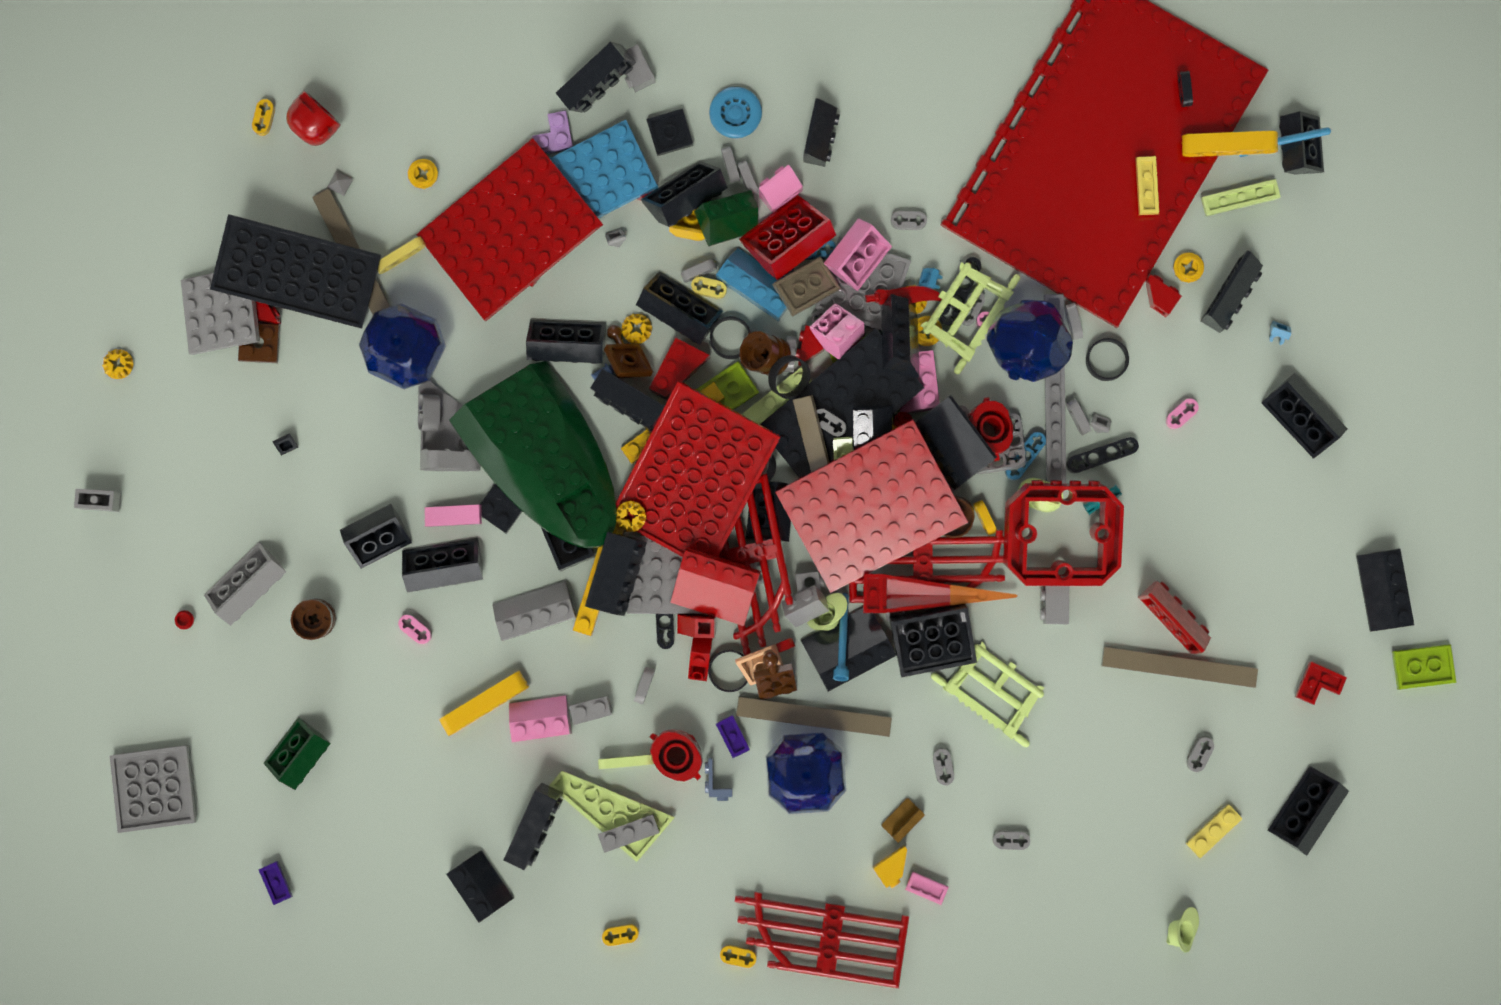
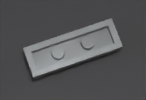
M652 814L598 834L603 851L606 853L660 832Z

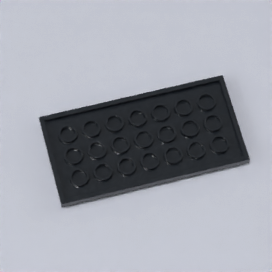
M228 214L210 290L362 329L381 254Z
M875 328L846 352L840 360L838 359L811 381L801 395L787 401L760 425L781 436L776 450L798 477L801 478L811 473L793 403L794 399L813 395L816 410L825 409L846 423L847 430L842 436H834L821 428L829 462L834 461L833 438L852 437L854 447L853 406L892 405L893 415L925 387L915 377L883 370L882 335ZM824 412L822 414L818 413L819 422H829V420L825 418ZM832 422L830 424L835 428V433L838 431L842 432L841 423L837 425Z

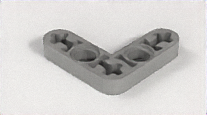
M1011 413L1009 416L1016 421V431H1013V437H1020V443L1018 445L1011 444L1007 451L999 454V457L1004 459L1001 466H994L992 461L990 468L987 465L977 474L1019 469L1026 464L1027 457L1021 418L1017 414ZM1016 455H1019L1020 458H1022L1019 459V463H1016L1015 460L1011 459H1015ZM1006 456H1008L1009 459H1010V460H1009V462H1010L1009 465H1007V464H1008V461H1007V459H1006Z

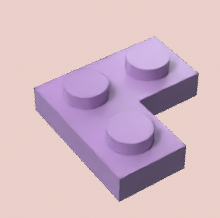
M566 111L547 114L551 132L532 136L546 154L565 151L573 147Z

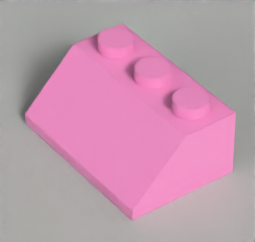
M858 218L824 264L833 274L858 291L892 246L872 224Z
M933 350L919 352V377L917 379L925 388L902 406L900 412L916 413L931 411L940 403Z
M567 695L509 703V725L512 742L572 734Z

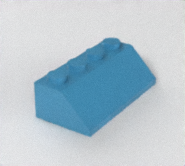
M737 248L716 274V279L779 322L787 311V307L772 285L778 280L770 275L757 260Z

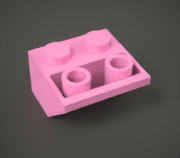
M787 165L785 168L781 166L775 171L774 177L771 179L766 178L760 183L759 197L772 213L803 191V186L790 165Z
M836 303L810 326V330L822 347L839 360L865 336L864 322Z

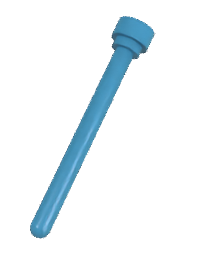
M1326 127L1279 137L1278 145L1329 135L1331 129Z
M844 592L842 593V595H844L848 603L849 595L848 593ZM848 604L844 616L840 619L838 666H836L833 672V679L836 681L849 680V670L846 667Z

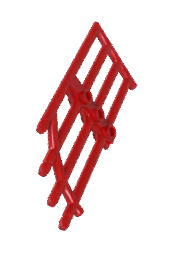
M767 474L761 475L757 484L761 483L772 539L763 541L754 494L752 492L747 503L756 543L746 545L741 517H739L735 525L739 547L729 548L727 540L719 555L720 558L751 567L750 564L760 562L769 609L761 617L755 590L751 603L754 624L748 627L737 624L739 631L733 633L735 640H741L744 656L751 653L747 635L755 631L759 638L760 648L766 647L763 626L770 618L775 633L781 632L777 609L783 596L785 595L787 605L793 604ZM777 558L781 583L774 596L767 560Z
M996 530L995 536L939 537L913 550V556L900 557L888 564H913V576H898L936 583L971 582L966 586L969 588H977L983 582L1005 581V575L989 573L996 563H1003V555H999L1001 545L1004 544V530ZM994 544L991 555L933 556V545ZM987 563L980 575H933V564ZM863 577L849 583V603H863V595H857V584H863Z
M755 892L754 898L740 895L735 896L734 902L755 906V918L738 916L737 922L757 926L763 938L747 937L746 944L766 947L780 961H768L767 967L899 989L910 916L902 915L901 921L847 913L844 912L845 906L826 903L825 909L771 901L762 899V893ZM762 907L824 917L822 928L763 919ZM843 920L900 929L898 940L841 932ZM767 928L821 936L819 948L772 941ZM840 939L897 948L896 958L892 960L838 951ZM780 950L818 956L816 967L792 964ZM837 959L894 968L893 979L835 971Z

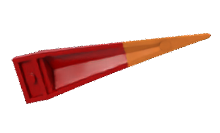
M863 574V613H892L1009 599L1018 596L1016 594L886 574Z

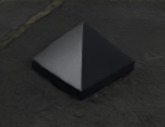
M290 433L272 441L281 456L299 448Z

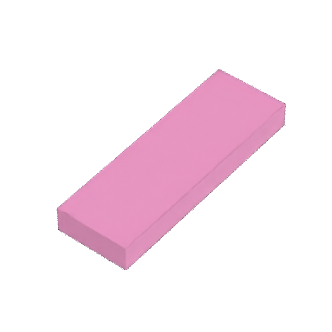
M481 505L425 507V527L482 524Z

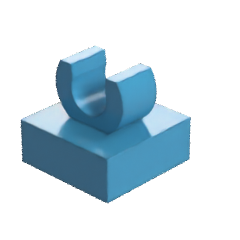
M923 268L918 286L940 289V286L936 285V281L943 277L939 274V270L935 268Z
M1272 321L1269 336L1270 342L1273 341L1274 337L1278 336L1280 337L1279 345H1282L1285 339L1289 340L1292 334L1291 327Z

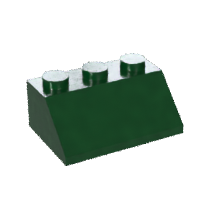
M751 190L703 203L694 211L708 247L740 238L758 225V205Z
M298 717L263 764L279 782L296 790L331 743L320 732Z

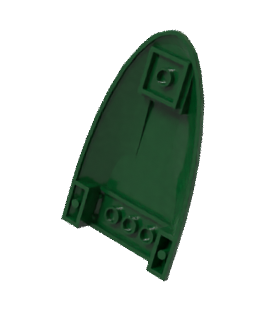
M547 361L529 364L465 403L449 419V422L471 454L492 481L526 516L544 530L567 543L582 548L601 547L604 544L607 532H614L616 526L615 494L606 462L586 420Z

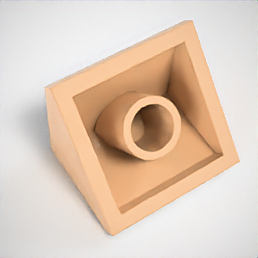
M776 644L735 660L750 686L756 684L753 672L768 669L763 664V656L766 653L773 652L778 656L776 667L784 665Z

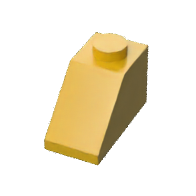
M904 845L872 867L886 888L889 886L893 888L901 882L899 879L903 877L907 848Z

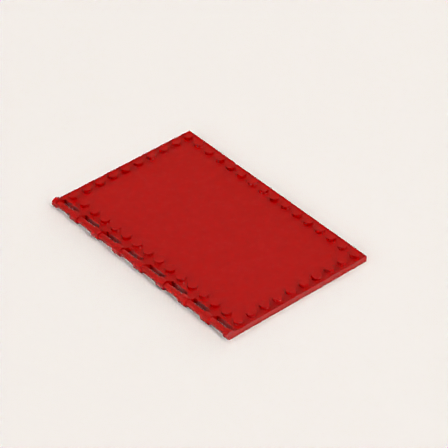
M1073 0L1070 5V11L1061 26L1054 32L1051 37V43L1042 58L1036 62L1032 69V75L1023 90L1017 94L1014 99V105L1007 117L995 131V137L984 155L980 156L976 163V169L965 187L961 188L954 206L940 225L1053 292L1064 294L1065 299L1118 328L1218 156H1183L1182 136L1187 134L1233 132L1269 70L1148 0H1091L1090 3L1085 0ZM1078 12L1082 16L1070 35L1066 30ZM1058 44H1060L1063 48L1051 67L1047 62ZM1179 71L1190 72L1193 105L1189 107H1181L1178 89ZM1038 77H1044L1034 97H1029L1028 94ZM1022 107L1025 109V112L1015 129L1012 130L1009 126ZM1003 139L1006 141V144L996 161L993 162L990 158ZM1156 156L1159 214L1139 215L1136 158ZM983 171L988 173L977 193H972L971 190ZM964 203L969 205L958 225L954 226L952 222Z

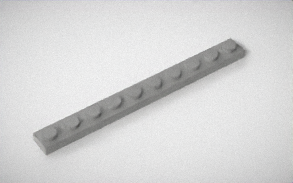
M1064 294L1044 295L1046 481L1060 480L1063 484H1066Z

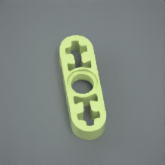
M651 754L598 759L599 769L654 764Z

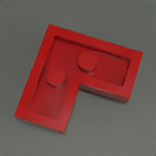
M1309 662L1295 697L1315 705L1321 688L1340 695L1347 677L1314 662Z

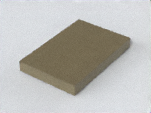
M821 256L772 284L792 317L841 289L828 267L824 264Z

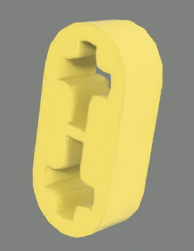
M696 277L691 283L692 291L697 295L722 299L727 293L726 285L718 280ZM702 281L703 285L707 286L708 289L701 288L697 290V286L694 285ZM721 286V290L724 291L720 292L719 295H716L715 291L710 289V287L717 288Z

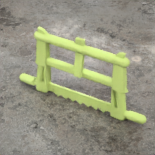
M961 262L960 272L948 291L944 292L942 290L938 297L942 299L929 321L924 322L921 327H923L925 334H932L946 348L949 346L963 357L954 369L955 374L962 372L967 361L970 362L976 347L982 345L981 341L986 339L985 334L990 333L989 328L993 327L992 323L997 321L996 317L1001 315L1000 311L1005 309L1004 304L1014 293L1012 290L1015 289L1020 281V275L1015 274L1006 288L991 280L992 277H988L971 268L972 265L969 262L965 264ZM967 276L978 283L967 302L963 304L953 296ZM985 288L998 296L999 299L969 346L954 338V335ZM950 304L961 311L948 332H945L935 324L947 305Z
M981 642L980 645H974L977 662L982 656L1003 671L996 683H993L973 667L976 663L958 666L960 669L948 682L935 672L931 674L932 680L944 686L942 689L958 697L959 702H964L965 707L969 706L971 711H976L977 716L981 715L983 720L987 719L988 723L993 724L995 729L1000 728L1010 739L1014 738L1023 747H1029L1030 742L1016 732L1024 718H1028L1029 712L1037 699L1044 696L1042 691L1044 687L1035 686L1014 671L1017 667L1015 664L1010 662L1009 665H1006L987 651L986 646ZM968 674L1017 709V712L1008 724L959 689ZM1009 676L1031 692L1023 703L1001 688Z

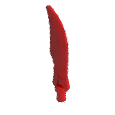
M908 286L891 290L878 289L874 294L865 295L866 303L875 302L879 305L884 304L891 294L909 298L911 303L942 300L938 297L939 292L922 286Z

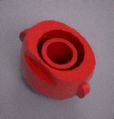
M306 91L298 95L288 108L286 114L289 128L305 143L312 146L324 144L341 126L337 119Z
M985 397L982 403L975 406L967 417L997 456L994 461H999V454L1005 452L1013 440V424L1008 410L1002 403L990 401L989 397ZM984 422L994 427V437L984 433Z
M668 729L659 735L652 733L649 736L653 740L650 748L652 761L664 776L682 782L692 778L698 781L701 778L698 772L703 763L702 752L693 735L682 730ZM672 747H680L685 751L686 758L681 763H673L669 760L667 752Z

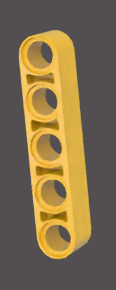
M1277 131L1202 133L1182 136V155L1185 157L1271 154L1278 152Z
M519 670L446 714L439 721L447 735L451 736L529 688V685Z

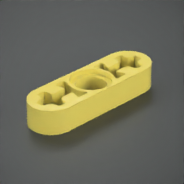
M417 237L379 261L378 273L383 274L423 250L426 245L423 239Z

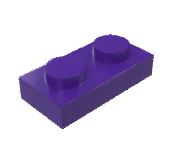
M733 715L716 723L732 758L750 750Z
M278 861L258 869L273 905L293 897Z

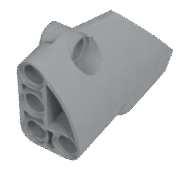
M429 379L418 386V429L421 430L420 470L480 471V464L449 422V419L463 405L440 390Z

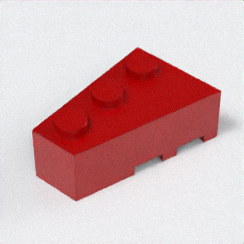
M675 338L649 390L667 400L677 381L685 383L710 359V355Z

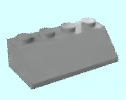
M258 542L204 594V597L214 613L231 626L263 594L267 593L269 588L279 581L286 571L280 562Z
M566 581L492 604L501 641L577 618Z

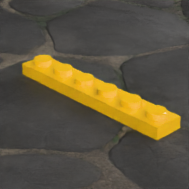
M715 382L700 391L717 402L725 399ZM645 430L621 448L631 464L638 460L649 439L651 432Z
M616 523L613 533L623 535L625 530L619 528L618 523ZM603 546L598 547L573 627V631L588 636L593 635L600 611L585 607Z

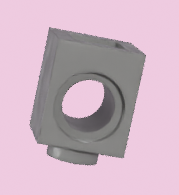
M818 572L795 574L797 593L808 589L804 585V580L808 577L815 580V586L820 590V587H824L822 576H819Z

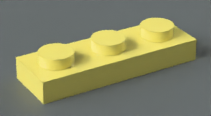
M1156 156L1137 157L1136 175L1139 215L1159 214Z
M1227 804L1185 844L1198 858H1201L1234 828L1242 818Z

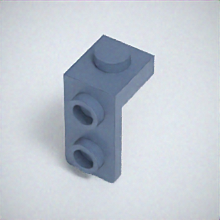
M708 758V762H705V774H709V781H705V793H709V797H717V801H729L728 797L733 796L732 788L713 789V758Z

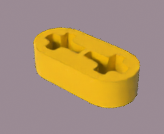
M262 99L257 103L252 121V129L260 136H265L270 132L275 114V106L268 99ZM267 104L270 110H266L265 116H263L264 111L261 108L266 107ZM263 119V124L266 127L260 131L257 125H261Z
M981 499L973 503L975 512L988 536L995 534L996 526L983 500Z
M633 924L610 927L603 932L602 941L607 946L632 943L638 938L639 930ZM628 928H631V931H635L632 939H629V936H622V933H626ZM609 932H612L613 935L619 934V937H615L613 942L606 939Z
M726 945L720 951V958L726 964L750 968L756 963V954L750 949ZM731 949V953L736 954L737 957L726 959V955H723V952ZM749 953L753 961H749V964H746L744 959L739 958V955L746 956Z

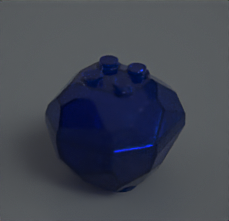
M1021 300L1019 304L1011 305L1001 311L989 327L987 332L989 347L998 365L1009 374L1008 377L1010 379L1019 380L1021 378L1036 382L1057 374L1069 362L1073 348L1072 336L1062 321L1063 319L1052 303L1038 300Z
M401 303L374 313L363 332L359 348L369 374L405 390L430 381L446 348V343L436 319Z
M823 732L783 735L765 756L768 796L788 814L828 812L846 792L844 751Z

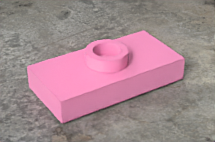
M912 871L905 890L942 905L949 887Z

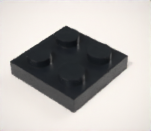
M683 108L646 119L657 156L693 146Z
M496 484L493 485L480 503L482 517L505 534L509 532L522 513Z

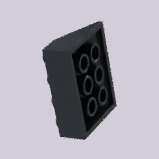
M951 395L916 422L940 470L954 490L970 480L997 458Z
M966 604L935 607L889 617L901 678L977 663Z
M863 608L848 615L846 667L849 670V680L836 681L833 679L834 669L838 666L840 620L834 629L829 631L820 630L801 640L827 692L897 656L874 613H863Z

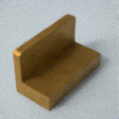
M906 798L881 826L899 843L925 814L910 799Z

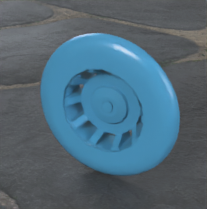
M729 87L720 91L714 97L710 105L709 116L713 127L723 136L743 138L750 135L758 127L762 118V107L759 99L750 90L743 87Z

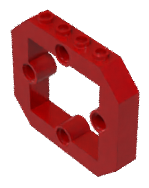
M1031 480V483H1025L1005 502L1003 564L1025 586H1102L1121 568L1124 505L1106 486L1100 484V481L1090 480L1088 484H1081V481L1070 480L1069 484H1063L1060 480H1051L1050 483H1043L1042 480ZM1068 490V497L1062 499V492ZM1029 501H1058L1063 505H1071L1074 502H1100L1099 522L1094 523L1089 531L1091 538L1098 542L1097 568L1072 567L1063 560H1056L1052 563L1051 567H1027V544L1032 543L1037 538L1036 528L1028 523ZM1025 528H1029L1028 536L1022 537V531ZM1104 528V535L1098 537L1099 530ZM1065 567V573L1058 575L1059 569Z

